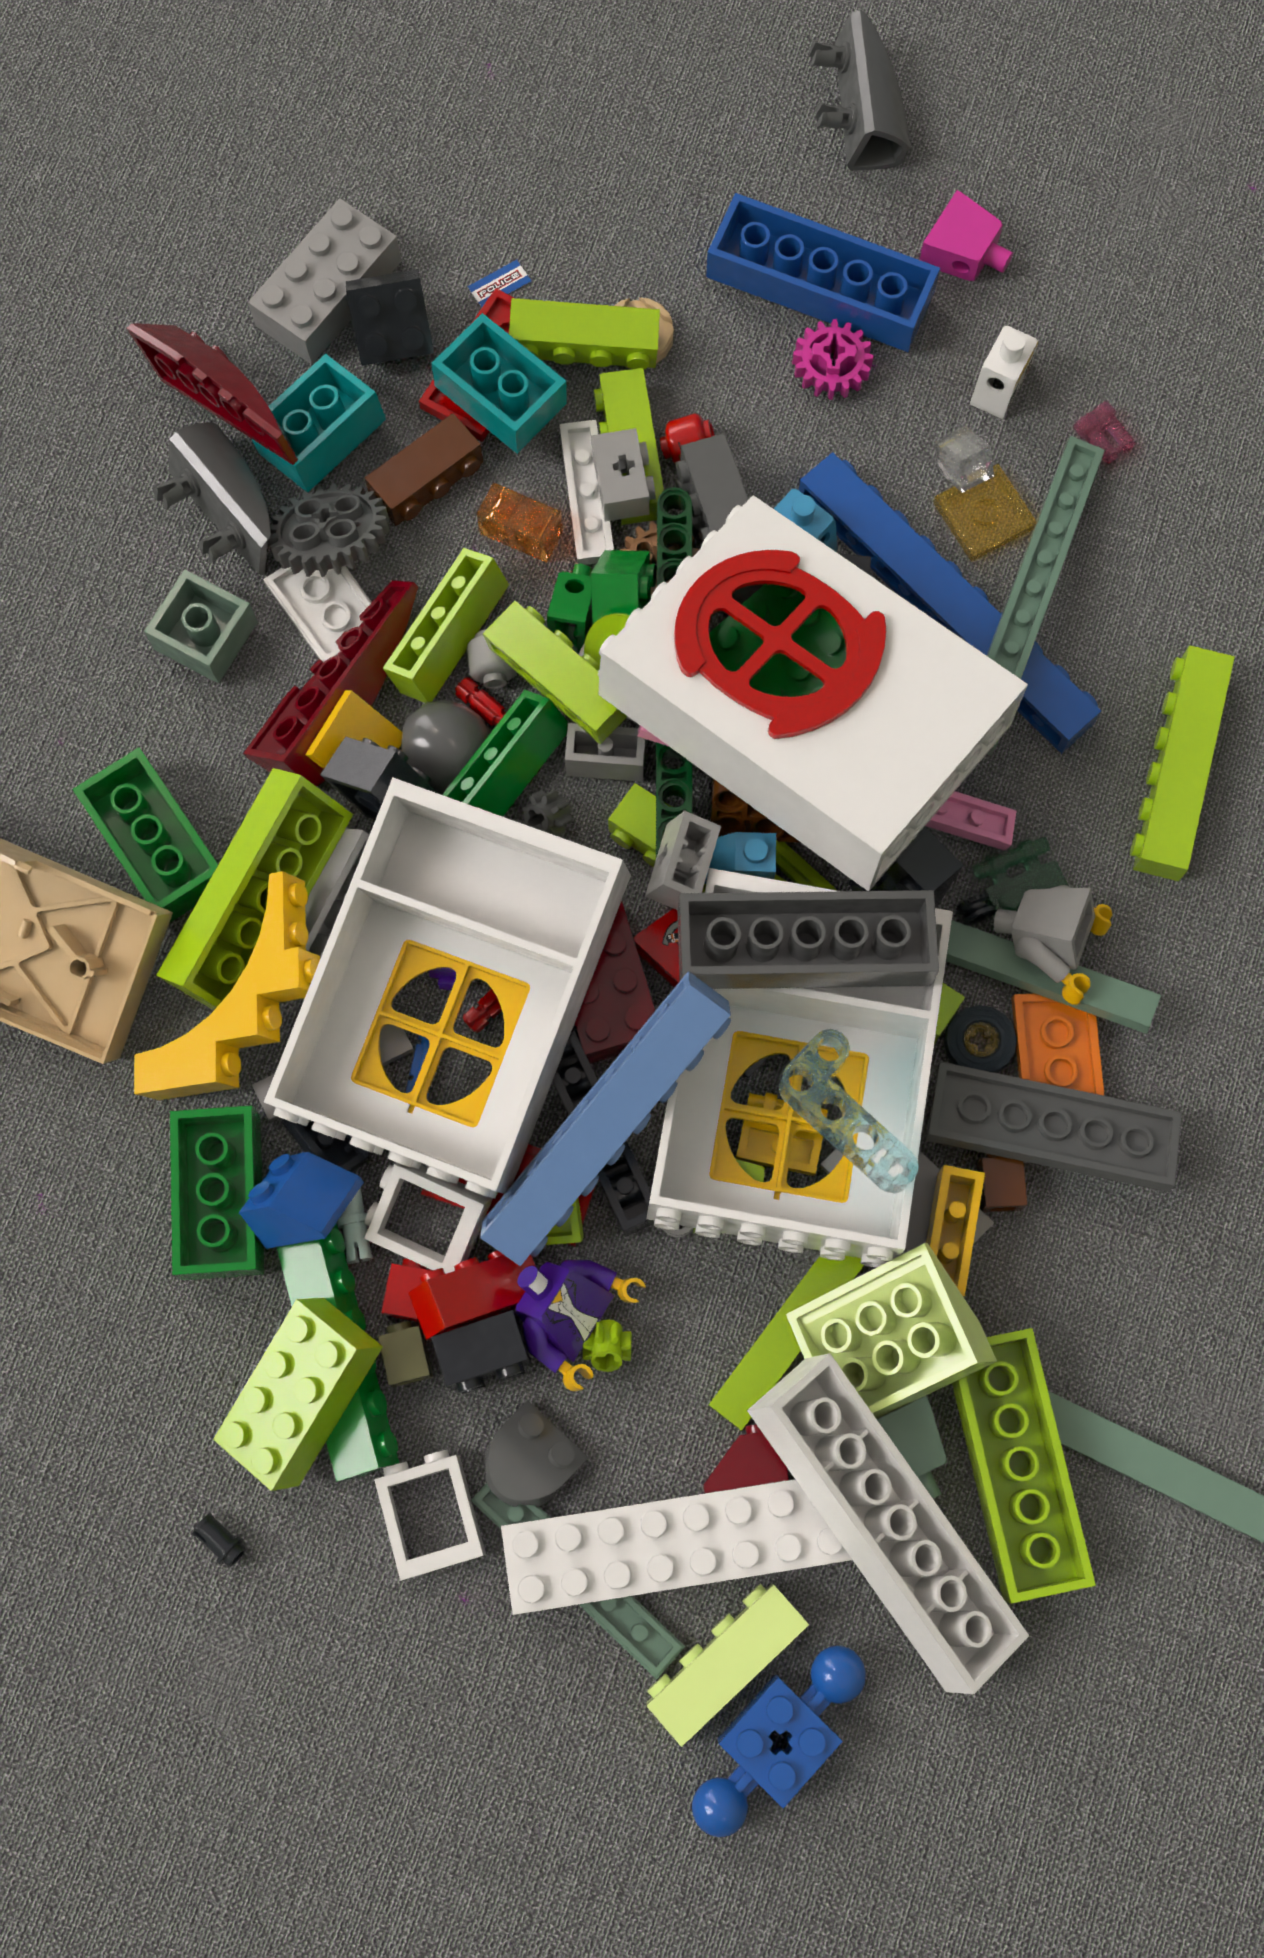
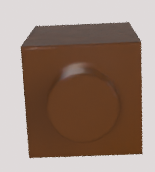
M987 1154V1158H982L976 1164L977 1171L985 1173L980 1201V1209L984 1213L1021 1211L1027 1206L1024 1161Z

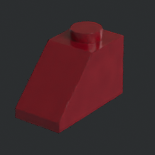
M757 1424L745 1426L746 1434L739 1435L703 1484L704 1494L789 1480L786 1465Z

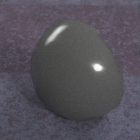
M448 700L428 702L412 711L406 718L403 726L401 751L408 756L407 763L411 767L425 773L431 779L429 785L442 795L491 731L483 718L464 704Z

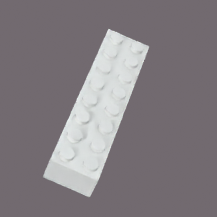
M829 1353L805 1358L751 1406L747 1412L943 1689L950 1693L975 1694L1029 1637V1634L832 1355Z
M796 1479L501 1526L513 1615L852 1560Z

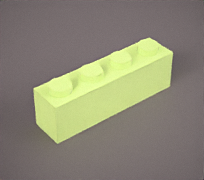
M761 1583L742 1600L747 1607L735 1619L730 1613L727 1614L712 1628L711 1632L715 1636L714 1639L704 1648L698 1643L694 1645L679 1660L684 1667L674 1677L670 1678L665 1673L647 1690L651 1698L646 1702V1706L681 1747L809 1626L806 1620L774 1584L771 1583L766 1589Z

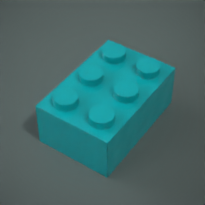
M483 313L432 362L435 387L517 454L567 404L566 380Z
M324 354L268 406L286 434L298 461L292 465L253 439L252 441L263 458L308 493L386 420V416L376 392L327 354Z

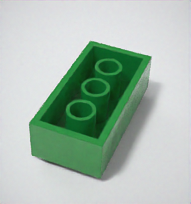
M140 747L72 789L145 901L173 912L169 923L195 907L218 864Z
M252 1105L170 1111L172 1275L181 1280L265 1275L264 1246L239 1214V1211L249 1199V1192L262 1182L260 1114Z

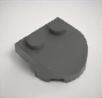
M527 1400L501 1426L487 1446L483 1455L485 1457L486 1469L485 1481L495 1496L510 1506L517 1507L519 1504L540 1507L556 1495L589 1457Z

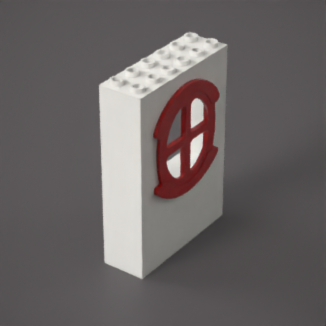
M754 495L743 506L737 505L732 509L723 527L718 532L715 530L711 531L704 539L701 549L693 557L687 556L679 565L676 575L668 583L664 581L659 584L651 596V601L643 609H635L617 636L614 634L610 635L604 641L599 651V655H601L600 669L598 671L599 696L867 891L871 890L1008 730L1028 686L1020 678ZM774 584L795 589L802 593L805 599L781 625L772 626L734 600L732 594L746 586ZM819 608L825 609L835 618L845 639L846 660L837 669L829 667L795 643L791 638L812 613ZM717 611L727 613L761 637L764 642L744 665L734 672L725 669L720 663L709 639V620ZM782 653L819 678L824 686L817 692L809 695L782 697L755 690L750 686L749 682L773 655Z

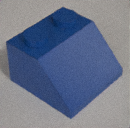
M310 1152L295 1155L283 1154L269 1165L270 1171L265 1178L249 1192V1199L239 1211V1214L266 1249L325 1239L364 1182L360 1176Z

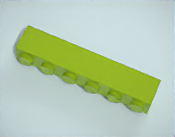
M1189 645L1182 658L1176 657L1173 662L1170 680H1175L1173 692L1168 691L1162 708V714L1167 715L1165 727L1160 726L1154 743V749L1160 750L1158 760L1151 763L1146 778V784L1152 785L1149 798H1143L1138 814V820L1144 821L1141 834H1135L1130 849V856L1135 857L1133 866L1135 871L1178 882L1188 871L1235 656Z

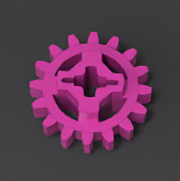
M837 319L832 320L831 327H825L824 323L819 321L815 332L807 327L804 332V339L798 338L796 341L792 364L795 365V378L803 377L802 387L804 389L811 385L814 386V396L816 397L822 391H826L829 400H833L835 392L840 391L841 395L846 398L848 397L849 387L859 391L862 380L868 381L873 362V355L870 354L871 342H862L864 333L862 330L856 331L854 334L850 332V322H847L843 328L838 327ZM831 353L834 354L833 360H835V366H832V359H830Z

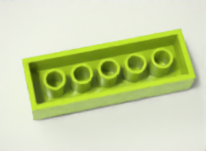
M273 768L156 976L210 1009L215 1010L230 993L247 966L260 935L267 906L269 874L284 871L304 880L309 896L354 814L302 775Z
M1033 1328L987 1337L997 1362L953 1382L952 1386L1002 1597L1005 1602L1012 1604L1096 1586Z

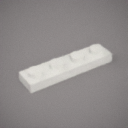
M596 420L559 424L577 564H596L604 550H614L610 521H604L592 457L591 435L598 434Z

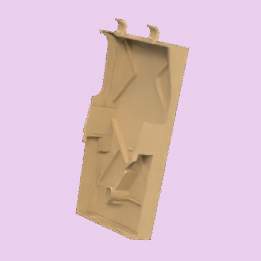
M0 838V1021L102 1064L119 1059L173 912Z

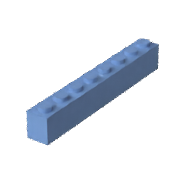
M688 971L483 1219L480 1238L519 1266L524 1263L529 1255L536 1257L547 1243L548 1236L546 1235L555 1225L561 1227L567 1221L574 1207L572 1204L580 1195L587 1196L593 1190L599 1180L597 1174L606 1163L611 1166L619 1159L625 1148L623 1143L632 1132L637 1135L645 1128L651 1118L649 1112L658 1101L665 1103L671 1097L678 1084L676 1080L686 1069L690 1072L697 1066L704 1055V1050L702 1049L712 1037L714 1039L720 1038L727 1030L731 1022V1018H729L731 1015L729 1001Z

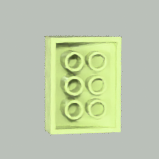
M923 1243L892 1259V1261H888L786 1314L804 1359L830 1353L876 1419L997 1362L979 1320L928 1243Z

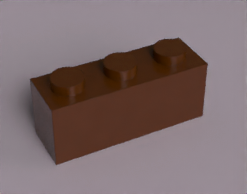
M452 413L364 477L368 492L374 491L376 498H382L389 519L395 526H398L404 520L409 521L415 518L420 513L422 507L434 498L439 499L445 496L451 489V486L461 478L472 476L483 463L481 444Z

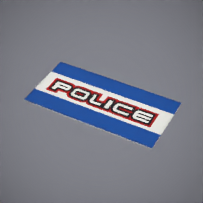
M515 260L467 287L479 305L483 307L495 288L509 294L531 282V279L518 260Z

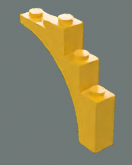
M284 871L269 874L267 906L260 935L247 966L223 1001L207 1018L187 1034L160 1048L134 1055V1094L156 1100H164L239 1088V1073L241 1071L239 1048L280 1042L282 1015L279 1010V1002L305 998L320 961L319 955L306 951L308 930L306 927L305 905L308 901V894L304 880Z

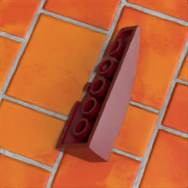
M131 323L126 328L162 382L290 464L294 465L298 461L286 434L260 393L247 377L229 361L219 347L216 345L210 347L195 332L188 334L175 325Z
M392 580L359 615L362 621L360 626L354 627L347 632L345 631L335 641L340 650L338 654L330 657L325 662L319 659L309 669L314 675L301 689L294 685L285 695L243 754L249 760L269 772L276 768L302 775L316 787L322 784L325 779L320 774L324 769L305 754L345 690L353 691L372 706L387 676L383 667L403 638L418 586L414 582Z

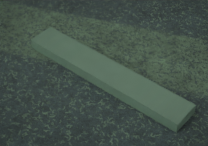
M954 920L951 921L946 956L947 962L1147 1034L1161 998L1160 994L1078 965L1076 970L1070 969L1069 973L1072 975L1076 973L1087 975L1090 979V988L1084 994V998L1079 1004L1072 1005L1062 996V989L1065 984L1061 981L1056 983L1040 968L1028 960L1018 957L1015 954L1012 941Z
M1048 1391L1061 1445L1248 1537L1264 1543L1263 1495Z
M487 1483L471 1499L500 1529L504 1525L551 1518L540 1507H536V1505L519 1504L517 1507H513L504 1503L495 1496ZM633 1596L579 1604L656 1680L685 1648Z

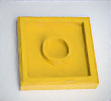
M345 690L305 755L324 769L345 736L362 741L363 738H368L382 748L387 749L391 745L399 749L402 744L403 732L353 691Z

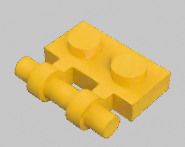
M766 1092L765 1096L749 1093L747 1105L779 1110L783 1107L784 1100L777 1099L778 1095ZM801 1100V1103L798 1104V1110L802 1115L827 1119L828 1109L814 1107L813 1102ZM744 1120L736 1159L774 1167L779 1136L778 1129L773 1125ZM797 1131L794 1134L788 1171L811 1176L816 1175L823 1134Z

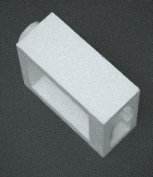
M396 1163L394 1166L389 1165L380 1181L379 1187L384 1189L379 1203L374 1202L366 1215L364 1224L368 1225L369 1228L364 1239L431 1270L443 1268L445 1274L455 1271V1265L468 1260L481 1229L482 1221L486 1217L493 1198L465 1189L466 1185L460 1182L455 1184L426 1174L428 1168L423 1165L420 1166V1169L408 1167L400 1163ZM404 1180L465 1207L445 1256L385 1229Z
M448 1449L424 1456L425 1464L409 1469L408 1463L403 1462L383 1468L384 1477L374 1479L400 1581L486 1555L460 1456H449ZM449 1470L468 1542L409 1560L390 1487Z

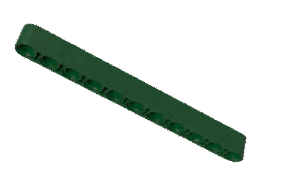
M668 488L658 497L657 587L662 582H666L676 575L679 565L687 556L692 557V501L689 494L681 488ZM670 509H679L682 511V513L679 515H670L666 511ZM676 543L683 548L673 551L666 548V546ZM656 742L657 858L667 823L683 811L692 813V763L671 747ZM674 758L682 761L684 765L679 769L672 770L667 768L664 763ZM674 795L682 798L684 803L679 807H669L664 803V800Z

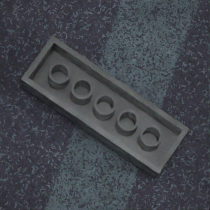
M934 890L680 893L677 913L680 981L689 971L712 989L931 986L939 972Z

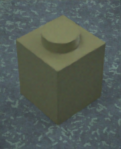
M411 1321L401 1322L388 1326V1334L378 1336L379 1344L383 1346L381 1353L389 1386L395 1388L434 1378L424 1333L420 1326L412 1327Z

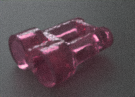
M1108 400L1098 405L1093 411L1082 416L1072 427L1081 439L1086 438L1090 444L1105 449L1102 459L1107 465L1115 461L1121 451L1126 453L1136 445L1134 439L1115 417L1117 412ZM1106 429L1119 446L1113 448L1101 432Z

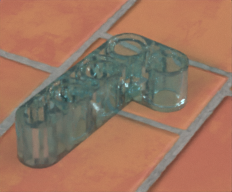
M822 1030L814 1036L784 1069L779 1082L780 1096L880 1189L893 1194L902 1192L910 1185L918 1173L919 1165L917 1158L912 1151L832 1080L842 1069L849 1055L850 1046L848 1039L838 1030ZM824 1045L831 1046L838 1052L839 1058L834 1061H827L821 1058L817 1048ZM794 1075H802L810 1082L811 1088L806 1091H797L790 1085L789 1078ZM828 1103L838 1106L842 1112V1118L839 1120L827 1119L821 1112V1106ZM859 1132L870 1135L873 1139L874 1147L869 1150L857 1147L854 1143L853 1135ZM884 1148L887 1152L878 1163H875L873 1160L877 1157L880 1150ZM898 1163L904 1169L901 1174L899 1173L893 1177L888 1171Z

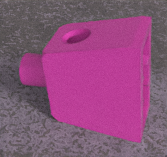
M957 190L924 240L920 260L940 267L941 272L968 281H974L985 264L1003 273L1011 261L1013 252L998 245L1003 227L1002 222Z

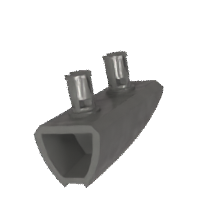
M859 9L850 13L835 41V45L813 41L810 46L809 57L812 58L810 66L838 68L841 106L820 102L815 112V118H819L815 126L819 128H843L846 165L850 171L886 169L903 164L904 155L907 151L912 150L900 88L889 55L869 17Z
M199 423L175 431L169 439V473L174 478L153 487V493L157 502L163 499V509H168L171 505L190 496L220 530L198 542L202 554L209 552L208 561L212 563L217 558L236 548L258 574L265 575L268 569L266 556L267 542L271 535L269 515L262 492L247 463L233 443L215 423Z

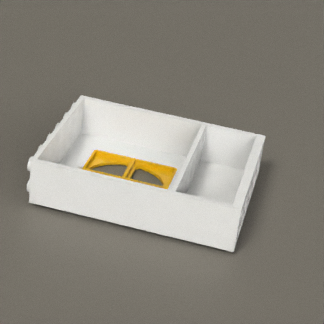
M392 777L264 1103L276 1107L273 1115L293 1123L307 1126L309 1120L314 1121L311 1129L343 1141L346 1135H350L352 1138L349 1144L363 1150L382 1155L383 1150L387 1149L390 1151L388 1159L416 1169H420L422 1163L429 1166L426 1174L441 1180L457 1184L459 1178L467 1180L465 1189L495 1199L498 1192L505 1194L514 1183L631 875L624 861ZM438 968H450L456 972L457 976L442 1016L436 1024L426 1023L397 1012L392 1008V1001L398 992L417 976ZM475 979L486 982L496 994L501 1005L504 1018V1040L496 1048L458 1035L454 1031V1024L470 983ZM388 1024L423 1036L430 1043L414 1088L409 1093H402L397 1090L383 1068L380 1055V1032ZM447 1048H455L491 1063V1074L479 1088L465 1098L445 1105H435L428 1101L427 1094L442 1055Z
M709 868L705 893L836 892V890ZM935 908L939 972L931 986L713 989L729 1001L731 1012L729 1018H731V1022L720 1038L714 1039L712 1037L702 1049L704 1050V1055L697 1066L690 1072L685 1069L676 1080L678 1083L677 1087L667 1101L646 1219L654 1220L655 1227L666 1230H679V1225L696 1228L695 1233L704 1237L719 1238L721 1233L736 1235L738 1242L748 1245H761L762 1240L779 1243L778 1249L792 1253H802L803 1248L820 1251V1257L830 1260L841 1261L845 1259V1255L862 1258L861 1264L875 1268L888 1261H892V1259L903 1253L906 1246L953 911ZM774 1054H784L789 1057L790 1068L784 1105L781 1109L771 1110L735 1103L731 1099V1092L735 1084L753 1064ZM816 1060L823 1063L839 1079L850 1104L851 1118L849 1121L838 1122L802 1115L799 1112L798 1104L804 1067L807 1061ZM729 1119L773 1125L778 1129L779 1136L770 1181L760 1182L753 1179L736 1161L726 1135L725 1126ZM797 1131L842 1138L846 1142V1150L839 1163L826 1177L805 1188H793L788 1185L787 1173L793 1136Z

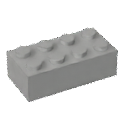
M339 198L248 301L255 326L312 365L352 319L346 293V281L391 274L402 262L397 236Z

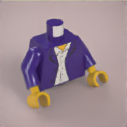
M564 1260L560 1265L546 1262L540 1269L535 1266H529L520 1273L517 1281L518 1285L525 1291L516 1306V1313L523 1321L522 1329L527 1350L555 1374L558 1371L562 1373L563 1383L570 1391L584 1389L575 1382V1371H578L586 1379L593 1378V1371L589 1366L585 1364L572 1366L566 1360L574 1362L580 1353L583 1343L588 1340L596 1327V1322H599L614 1297L609 1292L610 1289L617 1290L618 1296L622 1301L637 1303L639 1300L628 1296L627 1286L633 1283L638 1287L646 1288L645 1283L641 1279H620L616 1277L617 1272L591 1260Z

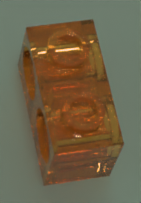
M494 482L477 512L481 535L546 563L563 533L561 511Z

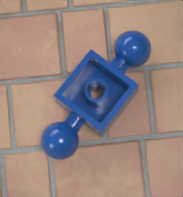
M831 1646L822 1650L812 1663V1684L801 1697L775 1674L717 1738L719 1745L739 1766L728 1778L716 1777L709 1779L696 1790L692 1800V1813L696 1824L703 1832L713 1837H727L736 1833L743 1826L747 1817V1797L758 1784L784 1809L843 1741L819 1716L830 1703L842 1704L850 1702L863 1690L866 1681V1670L862 1659L855 1651L845 1646ZM774 1730L779 1734L784 1733L786 1730L790 1732L787 1736L789 1745L784 1750L780 1747L775 1750L770 1748L773 1744L770 1734Z

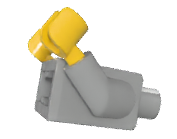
M1060 885L1050 889H1030L1024 893L1018 911L997 910L994 919V929L996 933L1012 934L1015 954L1040 968L1056 983L1060 981L1064 983L1065 986L1062 989L1063 998L1068 1003L1077 1005L1090 988V979L1083 973L1072 975L1069 971L1070 969H1077L1090 931L1098 936L1105 935L1112 925L1110 919L1113 913L1112 909L1105 904H1099L1096 908L1094 907L1091 888H1070L1067 885Z

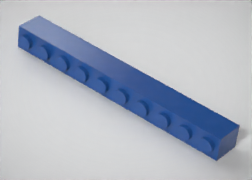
M832 452L800 479L799 491L804 495L812 497L818 506L835 519L837 536L856 555L871 557L870 568L896 594L987 655L1002 612H999L989 603V599L982 589L977 586L973 587L962 577V573L956 564L946 561L936 552L935 546L929 538L916 533L909 526V522L903 513L890 508L883 501V497L877 488L863 482L857 476V472L851 463L847 460H841ZM1035 641L1021 678L1028 686L1017 711L1062 754L1095 724L1102 710L1098 708L1095 698L1090 693L1081 691L1070 681V676L1063 667L1057 664L1054 665L1043 655L1041 647Z

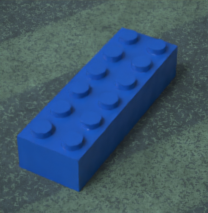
M735 193L707 252L706 277L830 324L833 319H837L838 326L841 328L847 322H850L852 332L862 330L865 337L909 352L935 293L940 267Z

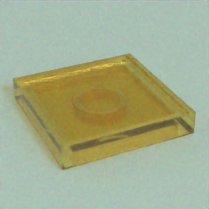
M999 464L936 495L933 500V504L971 562L1034 530L1037 522Z

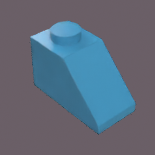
M734 832L718 837L709 868L774 879L776 872V833Z

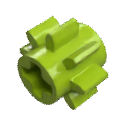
M607 1319L596 1322V1327L588 1340L583 1343L582 1359L591 1360L592 1366L602 1372H612L619 1369L622 1365V1360L631 1361L632 1332H623L621 1324L614 1320Z

